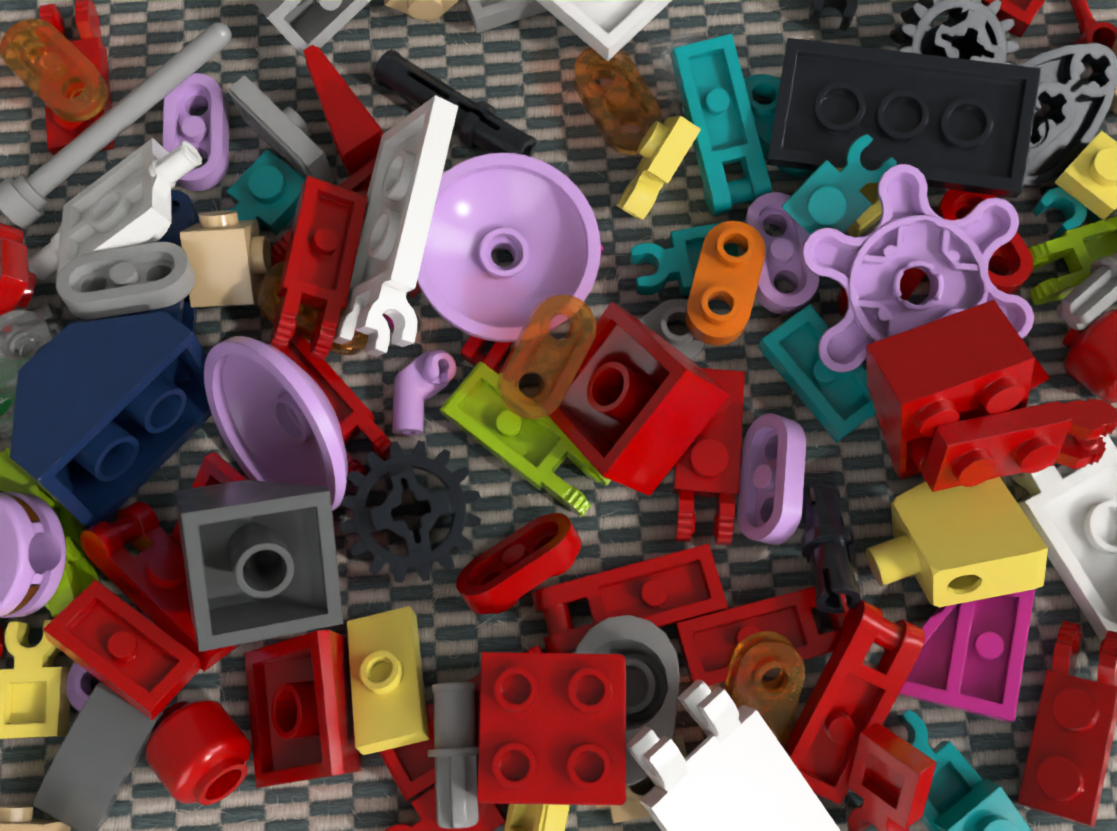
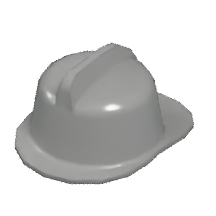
M631 615L610 617L590 628L578 644L576 653L621 654L626 659V744L645 726L651 728L659 740L664 735L673 740L680 672L677 652L667 634L651 621ZM626 748V785H634L647 778L648 775Z

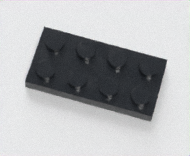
M788 38L767 165L815 171L827 160L840 171L846 165V153L849 146L857 138L868 134L873 140L862 150L860 162L869 171L876 170L881 166L882 162L892 157L897 161L896 165L906 164L918 168L925 176L928 187L1017 198L1023 192L1042 68Z

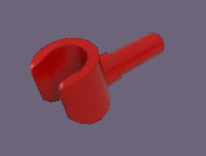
M1069 0L1081 37L1074 45L1095 42L1112 49L1117 39V28L1108 22L1097 23L1091 14L1086 0Z

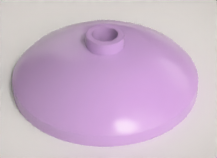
M491 153L473 157L455 165L441 177L417 283L432 308L448 323L469 335L495 342H518L542 336L565 323L583 304L593 287L601 257L600 233L596 218L580 189L566 175L550 164L533 157L515 153ZM496 249H506L512 254L513 263L506 267L498 266L493 262L491 253Z
M234 336L215 345L209 351L204 365L206 396L216 426L240 468L253 481L328 487L332 511L335 510L344 497L348 462L338 418L323 390L299 365L283 352L267 343L250 337Z

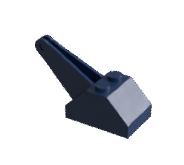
M171 191V224L167 232L157 242H170L182 248L180 232L199 223L198 213L194 209L190 197L184 192ZM189 294L180 302L165 308L100 318L92 321L69 323L51 341L42 345L35 355L18 370L10 458L86 529L98 522H106L212 416L204 384V365L207 355L196 338L197 307L191 308Z

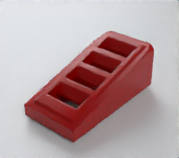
M313 44L303 50L306 57L305 63L338 154L347 174L351 176L377 155L383 132L321 49Z

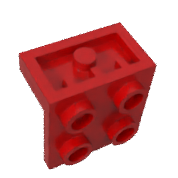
M482 652L477 804H624L626 801L625 657L621 654Z

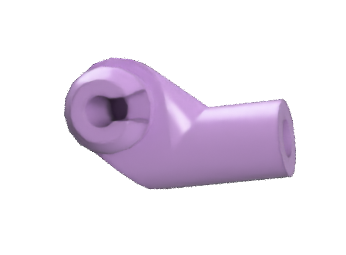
M443 350L427 351L418 356L396 375L393 385V434L418 436L424 433V404L444 389L456 374V362L448 352Z

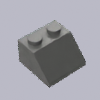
M241 480L174 490L191 621L199 652L343 624L331 496L328 487Z

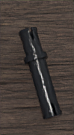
M388 50L378 60L373 73L374 82L379 86L387 88L413 106L419 108L435 95L457 105L458 110L453 131L459 134V140L462 144L472 149L480 147L489 154L515 153L529 157L533 155L536 147V138L527 135L498 117L495 107L485 101L474 102L442 80L408 61L395 50Z

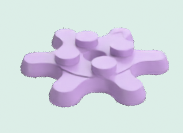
M896 165L889 168L881 176L878 182L877 194L881 203L882 216L879 225L872 233L865 237L855 238L845 235L837 229L823 228L809 235L803 244L802 257L809 271L817 276L829 277L838 281L845 289L848 297V308L844 317L836 325L823 333L818 344L819 357L822 363L830 370L837 372L852 371L859 367L866 359L867 344L991 300L996 301L1021 338L1027 336L1033 326L1034 315L1029 303L1018 295H1011L998 290L991 282L988 274V263L992 254L1000 246L1009 242L1017 232L1019 219L1014 206L1004 199L989 198L978 203L962 219H943L935 214L929 206L925 176L918 168L911 165ZM913 267L921 269L927 274L931 286L928 297L918 305L912 304L900 297L902 295L900 280L904 274L903 272Z

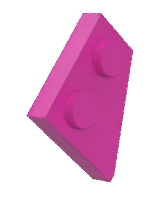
M1035 589L938 607L922 627L925 632L923 648L898 696L1008 723L1014 722Z

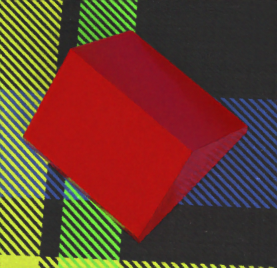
M317 630L244 653L256 788L362 771L360 752L355 748L347 637L331 630Z

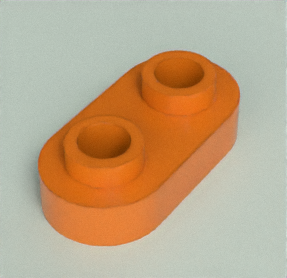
M726 221L713 227L704 239L685 310V321L689 331L703 343L718 346L733 342L743 333L750 318L766 248L760 233L749 224L740 221ZM729 243L738 244L743 248L745 254L739 257L731 256L725 252L723 246ZM713 300H722L728 304L730 312L724 315L715 314L710 310L708 303Z

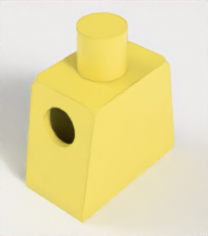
M1000 477L986 480L972 487L958 486L935 492L931 491L925 481L898 495L891 503L894 539L866 548L870 569L880 586L914 575L929 602L937 607L1044 586L1048 547Z

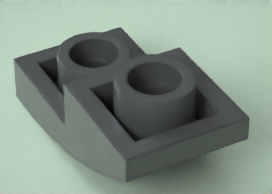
M100 681L89 696L60 746L32 805L77 831H98L106 822L128 774L142 759L147 741L157 727L163 711L151 721Z

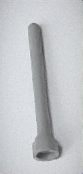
M220 22L210 25L29 177L21 174L15 180L7 177L0 183V210L20 228L26 230L45 214L42 207L49 202L47 195L230 43L232 34L229 27Z

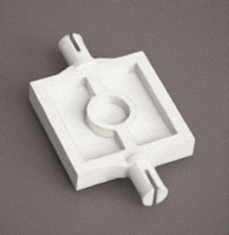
M150 139L63 205L62 223L57 234L51 238V242L33 256L28 257V270L34 273L39 280H46L56 270L58 276L60 270L78 256L157 242L167 232L171 224V189L175 187L177 180L196 166L202 164L199 152L192 144L183 141L181 145L169 153L156 140Z

